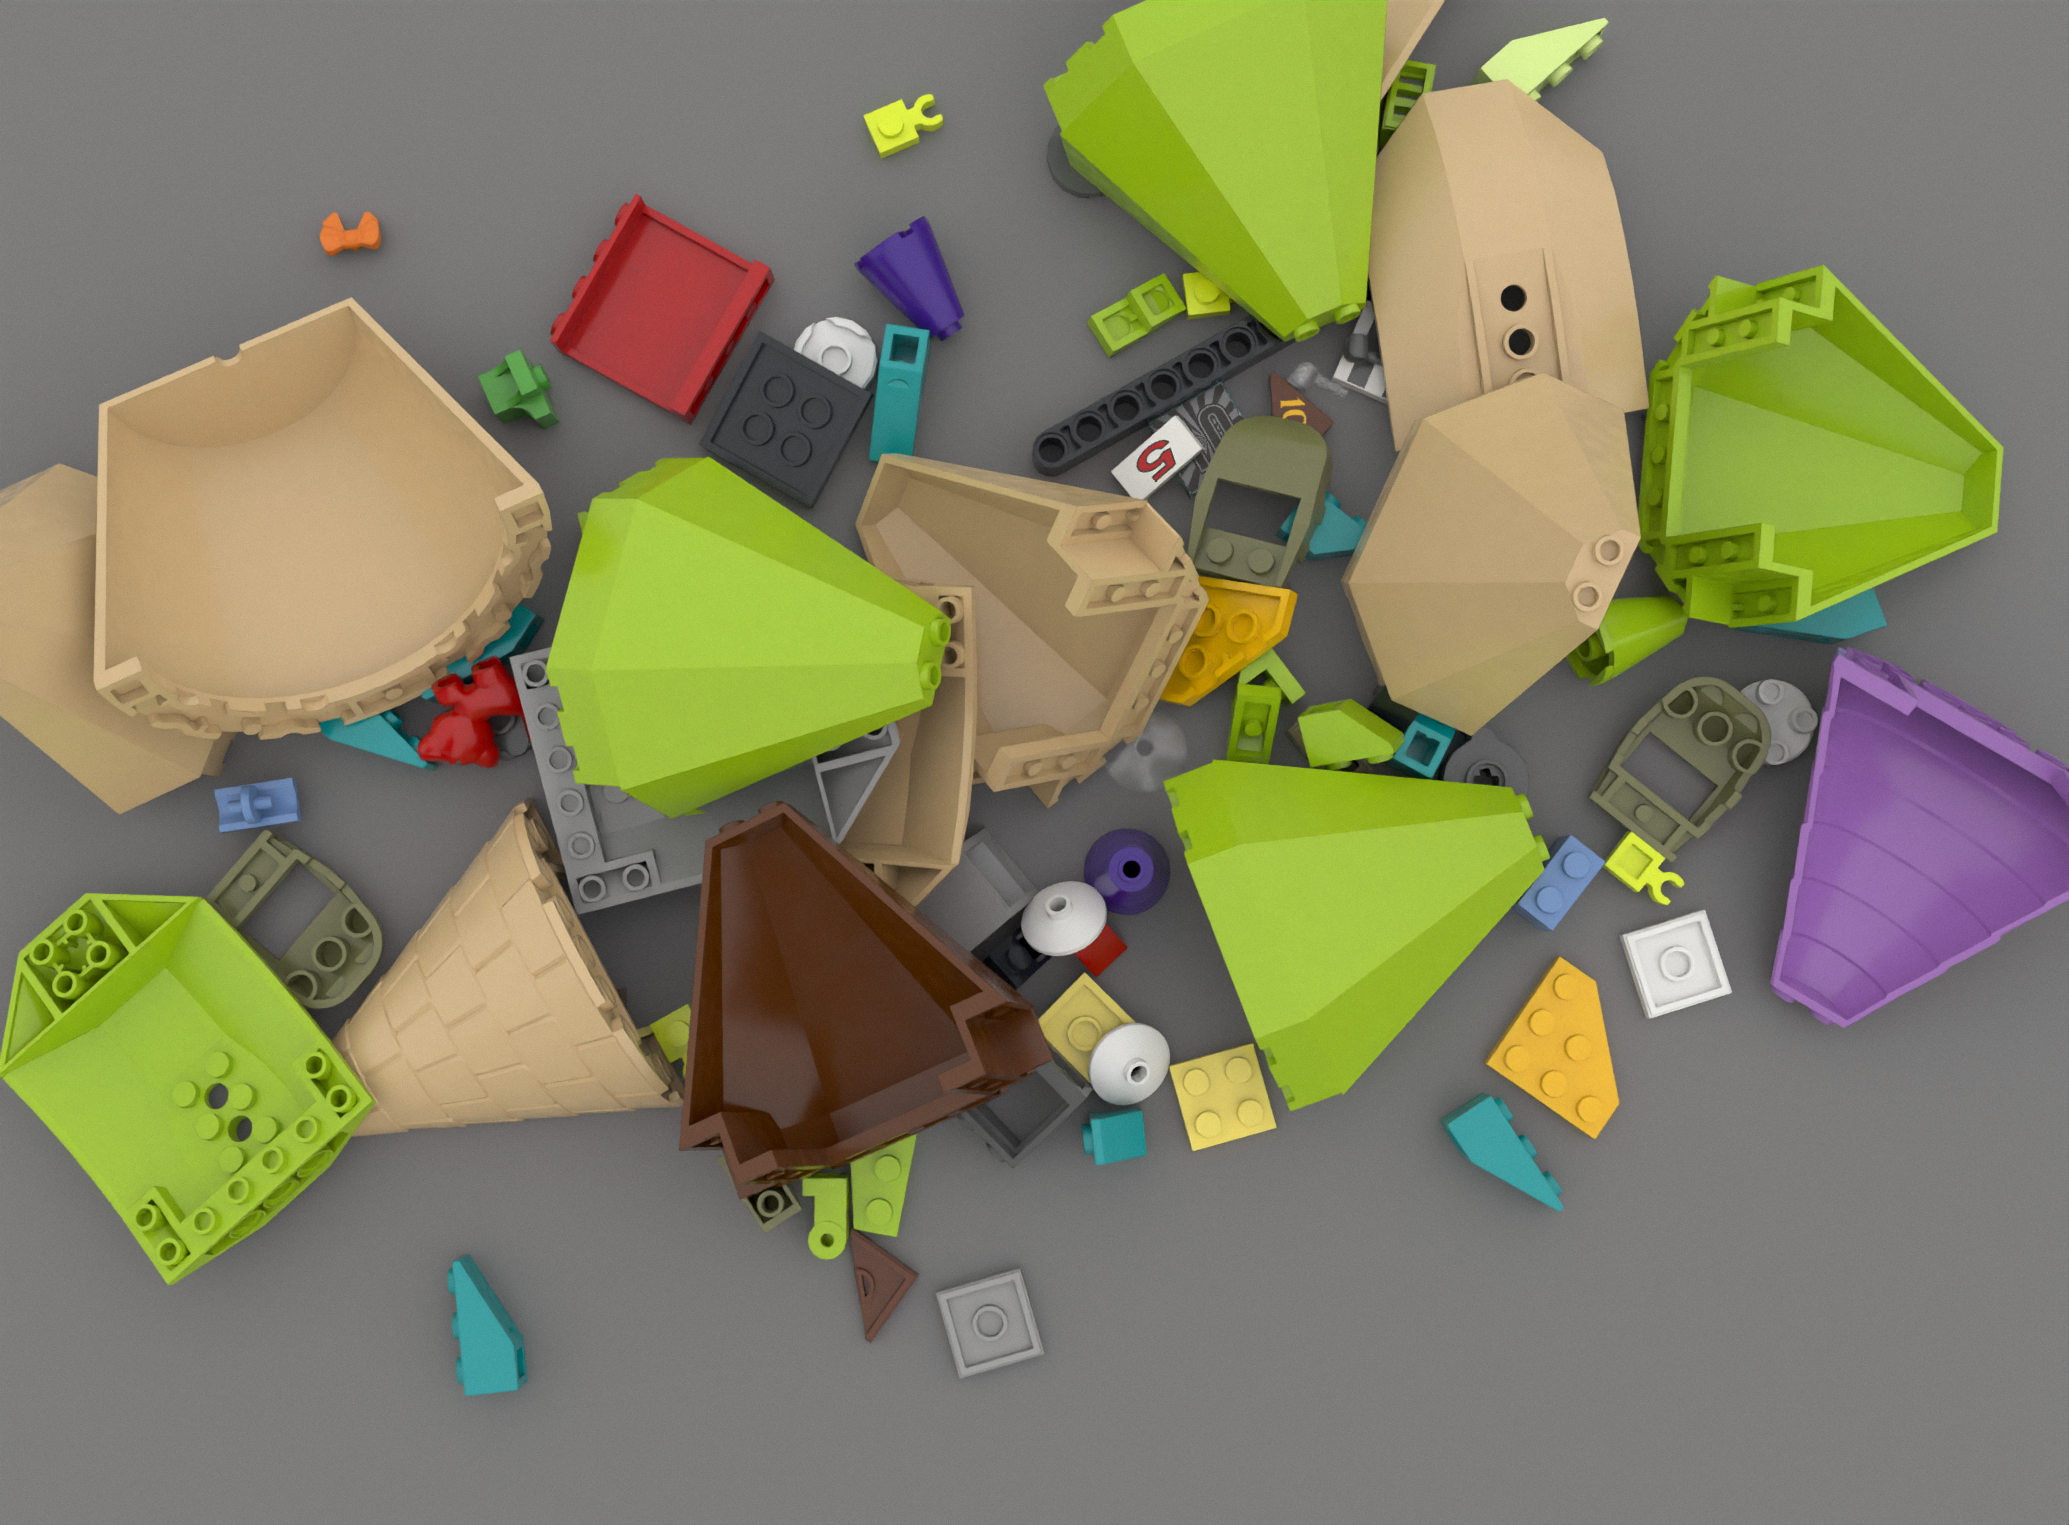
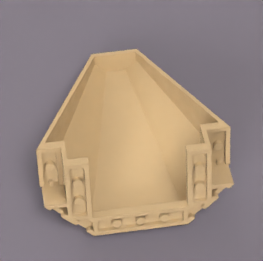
M1540 373L1414 420L1341 579L1342 587L1354 613L1356 625L1367 655L1370 657L1375 670L1379 686L1386 685L1392 701L1472 736L1598 630L1641 538L1624 409L1550 375Z
M891 453L881 455L855 523L869 564L892 579H917L975 586L977 722L972 785L986 782L993 792L1029 786L1047 808H1050L1059 801L1058 796L1062 788L1075 778L1080 784L1107 762L1103 755L1123 740L1128 746L1142 734L1209 602L1206 591L1198 582L1199 575L1195 566L1183 549L1184 542L1181 536L1157 513L1147 500Z
M59 463L0 490V716L120 815L200 778L201 774L220 777L225 765L222 763L231 739H235L237 732L221 731L222 735L219 739H205L184 735L182 730L176 728L168 730L156 728L150 725L147 716L137 712V715L132 718L113 706L96 691L93 675L97 477Z

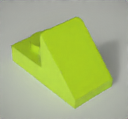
M1272 648L1240 670L1236 675L1234 693H1236L1237 683L1249 684L1262 674L1266 679L1262 683L1263 686L1281 688V701H1283L1287 708L1306 694Z
M1237 683L1236 695H1233L1231 699L1226 760L1269 764L1281 703V688Z

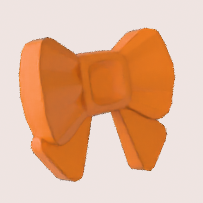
M368 211L363 214L357 229L344 230L336 212H333L322 223L323 228L320 232V241L328 256H334L343 249L358 251L361 246L374 250L380 247L382 241L379 228L380 223Z

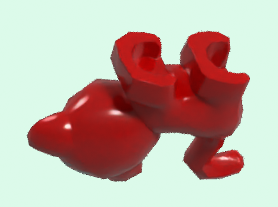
M497 656L486 658L471 667V675L474 680L471 684L463 683L456 673L440 678L431 684V690L438 702L443 706H452V709L437 715L434 718L429 733L424 735L418 743L417 753L422 761H442L454 766L476 764L487 769L497 767L500 760V751L494 742L493 729L488 720L489 717L495 715H520L524 722L528 740L531 741L515 678L507 672Z

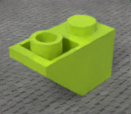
M1352 699L1309 706L1297 717L1310 768L1325 765L1326 770H1338L1350 766L1352 760L1367 758V762L1370 764L1384 762L1393 758V754L1405 742L1401 731Z

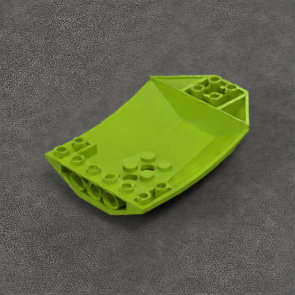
M85 893L18 954L0 1055V1078L36 1113L91 1177L123 1219L168 1285H174L265 1226L331 1166L376 1103V1100L298 999L242 935L204 898L193 896ZM223 1084L228 1090V1100L223 1107L213 1109L209 1103V1094L215 1086ZM249 1118L252 1123V1132L246 1140L241 1142L237 1137V1127L243 1119Z

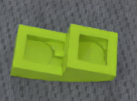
M1165 273L1132 289L1124 299L1090 316L1087 324L1108 358L1158 330L1182 314L1187 308Z

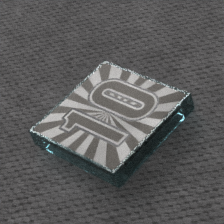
M1222 381L1147 424L1153 435L1175 415L1179 416L1205 448L1176 474L1189 499L1197 494L1223 435L1231 426L1244 419Z

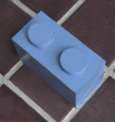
M1572 835L1559 836L1548 850L1550 859L1542 862L1545 870L1511 907L1540 931L1554 930L1605 864L1602 858Z

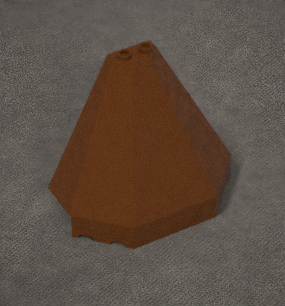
M775 801L758 809L759 815L747 821L736 820L719 828L720 834L705 841L679 1151L722 1149L740 1200L753 1196L774 1185L778 1188L808 1178L813 1173L831 1167L833 1170L862 1159L1004 1095L1009 1091V1085L1021 1083L1036 1072L1035 1068L1053 1060L1033 1009L1035 1006L794 806L783 803V801Z

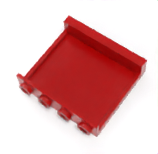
M635 194L630 204L624 203L619 209L615 218L616 228L609 240L604 239L598 245L593 257L595 264L588 276H582L576 283L572 292L574 300L566 314L562 312L555 319L551 327L550 334L552 338L550 342L558 352L691 425L775 279L770 267L756 259L753 264L645 205L642 197Z

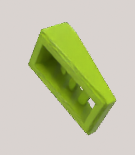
M1412 60L1406 61L1387 92L1378 139L1379 147H1384L1405 117L1404 115L1393 114V112L1407 114L1417 101L1396 97V95L1419 98L1422 93L1432 92L1436 65ZM1399 78L1422 81L1424 83L1423 86L1399 82Z

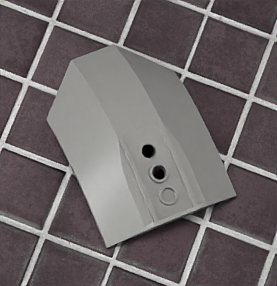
M551 647L509 657L576 915L701 884L705 841L720 834L719 828L729 822L736 820L747 821L759 815L758 809L771 802L783 801V803L791 804L833 840L841 844L901 743L896 722H893L696 808L698 810H705L701 814L688 815L687 817L685 814L671 819L624 793L620 787L576 784L572 771L577 766L574 747L566 746L557 711L563 708L559 690L556 686H550L546 672Z

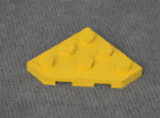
M1199 576L1198 582L1206 591L1209 602L1159 701L1191 707L1285 639L1289 632L1298 594L1289 589Z
M1556 956L1492 1049L1484 1064L1592 1139H1596L1619 1105L1596 981L1569 962Z

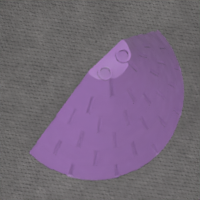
M1839 647L1830 661L1826 702L1822 708L1815 761L1811 765L1805 813L1800 824L1794 872L1790 876L1784 925L1779 933L1770 982L1772 985L1771 990L1781 999L1789 1003L1797 1000L1809 1007L1810 1014L1820 1022L1829 1026L1834 1022L1843 1028H1847L1901 995L1947 972L1949 967L2001 941L2000 936L2069 900V766L2047 751L2037 749L2035 753L2029 750L2030 744L2016 735L2017 732L1925 679L1919 685L1913 683L1915 678L1901 667L1851 647H1847L1846 650Z

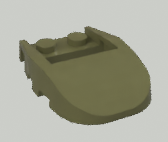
M1275 416L1249 417L1237 422L1226 431L1210 461L1195 496L1187 555L1191 558L1197 572L1230 581L1290 590L1291 587L1287 583V579L1295 563H1303L1310 549L1309 543L1317 525L1322 524L1326 511L1324 502L1327 486L1331 482L1333 461L1330 447L1318 431L1304 423ZM1219 481L1300 500L1287 546L1207 527L1205 523Z
M1707 676L1688 679L1669 691L1619 741L1589 793L1588 798L1672 863L1678 858L1674 853L1692 837L1699 839L1712 827L1711 824L1726 810H1732L1743 797L1740 793L1752 774H1757L1768 755V749L1771 745L1769 722L1765 714L1755 703L1729 683ZM1649 733L1716 785L1688 820L1621 767Z
M267 829L260 834L205 898L260 955L302 1006H307L308 1008H330L350 998L373 973L383 954L385 944L383 926L377 915L329 865ZM300 864L330 889L335 896L284 955L278 959L242 928L292 870Z

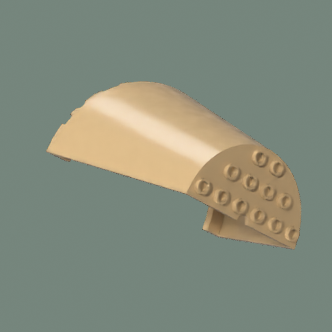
M352 297L240 344L239 353L232 359L222 360L214 356L206 358L99 404L93 682L98 693L113 706L132 718L139 712L147 716L150 725L163 730L176 728L182 730L184 735L205 739H219L222 735L221 731L244 732L246 735L258 733L260 740L281 738L290 733L305 735L321 732L319 722L340 717L345 726L383 713L422 695L424 691L431 688V684L451 674L446 666L466 656L470 664L484 653L483 650L487 644L499 640L511 627L508 620L512 617V612L523 597L532 598L544 575L541 565L545 560L549 559L551 544L547 534L548 531H552L550 510L539 483Z

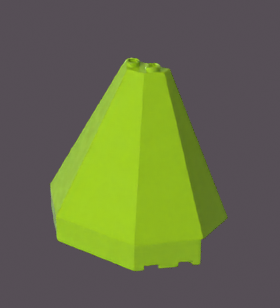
M1145 0L1112 15L1102 25L1105 34L1095 44L1094 42H1085L1065 62L1068 71L1055 78H1050L1043 85L1062 130L1060 137L1070 166L1284 342L1294 338L1298 342L1307 340L1320 332L1319 327L1334 321L1337 324L1347 323L1361 314L1360 310L1366 308L1387 0Z
M1824 264L1759 282L1756 286L1715 275L1708 286L1710 296L1700 310L1692 309L1674 336L1677 345L1667 360L1659 359L1650 372L1648 387L1650 408H1647L1638 507L1641 533L1638 546L1643 553L1650 554L1656 562L1655 571L1668 590L1677 593L1684 603L1681 609L1688 618L1728 625L1729 628L1796 622L1998 532L2004 447Z
M709 456L706 458H662L656 461V466L650 470L639 471L620 482V487L614 491L603 492L592 499L546 665L550 686L558 687L563 708L558 710L557 714L566 746L574 747L577 766L572 771L576 784L620 787L624 793L673 819L932 706L935 690L941 682L940 667L944 649L951 637V619L942 611Z
M1212 759V763L1163 781L1173 807L1171 810L1178 834L1186 849L1184 855L1254 1038L1260 1050H1263L1265 1053L1268 1067L1278 1087L1282 1089L1290 1111L1340 1093L1344 1095L1543 873L1545 869L1542 862L1550 859V855L1541 834L1533 836L1527 820L1534 816L1525 793L1515 795L1512 787Z

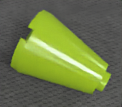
M1671 596L1612 599L1598 630L1569 653L1566 659L1579 679L1588 677L1591 680L1588 685L1594 687L1607 683L1682 636L1688 617L1681 609L1683 605Z

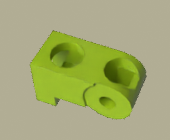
M813 1173L810 1177L802 1179V1196H814V1226L809 1233L808 1244L812 1253L818 1258L825 1260L834 1259L843 1252L849 1238L850 1173Z

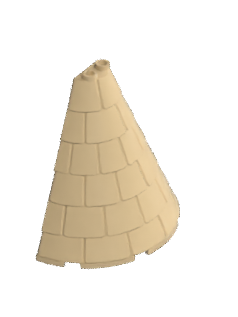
M526 798L514 806L495 835L486 842L457 884L449 889L423 927L416 931L388 972L379 978L352 1018H348L332 1038L331 1042L376 1100L375 1105L352 1137L408 1132L409 1129L466 1127L467 1124L521 1122L524 1119L574 1117L587 1113L683 1107L684 1084L672 1063H669L651 1027L636 1028L558 881L566 876L561 853L532 798Z

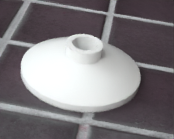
M1066 881L1053 884L1037 893L1033 900L1027 904L1021 919L1022 933L1027 943L1034 950L1050 956L1073 954L1090 945L1102 932L1107 919L1106 904L1101 894L1094 887L1086 883Z
M1127 1023L1112 1029L1096 1044L1089 1059L1088 1077L1094 1091L1103 1100L1116 1105H1130L1149 1097L1161 1085L1168 1072L1170 1064L1168 1044L1159 1031L1147 1024ZM1139 1066L1138 1069L1131 1074L1132 1070L1135 1067Z

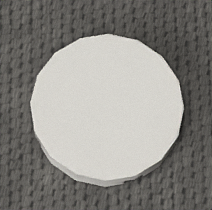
M832 317L826 318L825 321H820L817 324L813 323L805 328L795 343V351L865 390L869 388L875 379L878 367L876 347L867 331L852 320Z

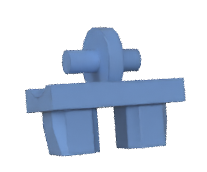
M296 778L214 790L219 809L220 833L302 821Z

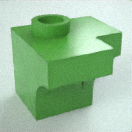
M521 350L504 356L505 359L499 366L477 376L495 416L504 424L522 417L535 419L543 429L560 423L545 391L552 388L546 372L541 364L534 366Z

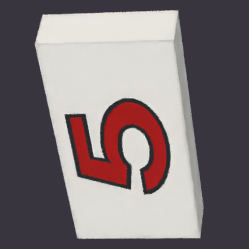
M1175 415L1111 472L1132 498L1147 500L1205 448L1181 418Z

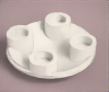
M1768 679L1754 682L1740 691L1762 710L1769 722L1771 745L1762 765L1787 763L1798 757L1807 748L1817 726L1818 717L1807 697L1798 688L1785 681Z

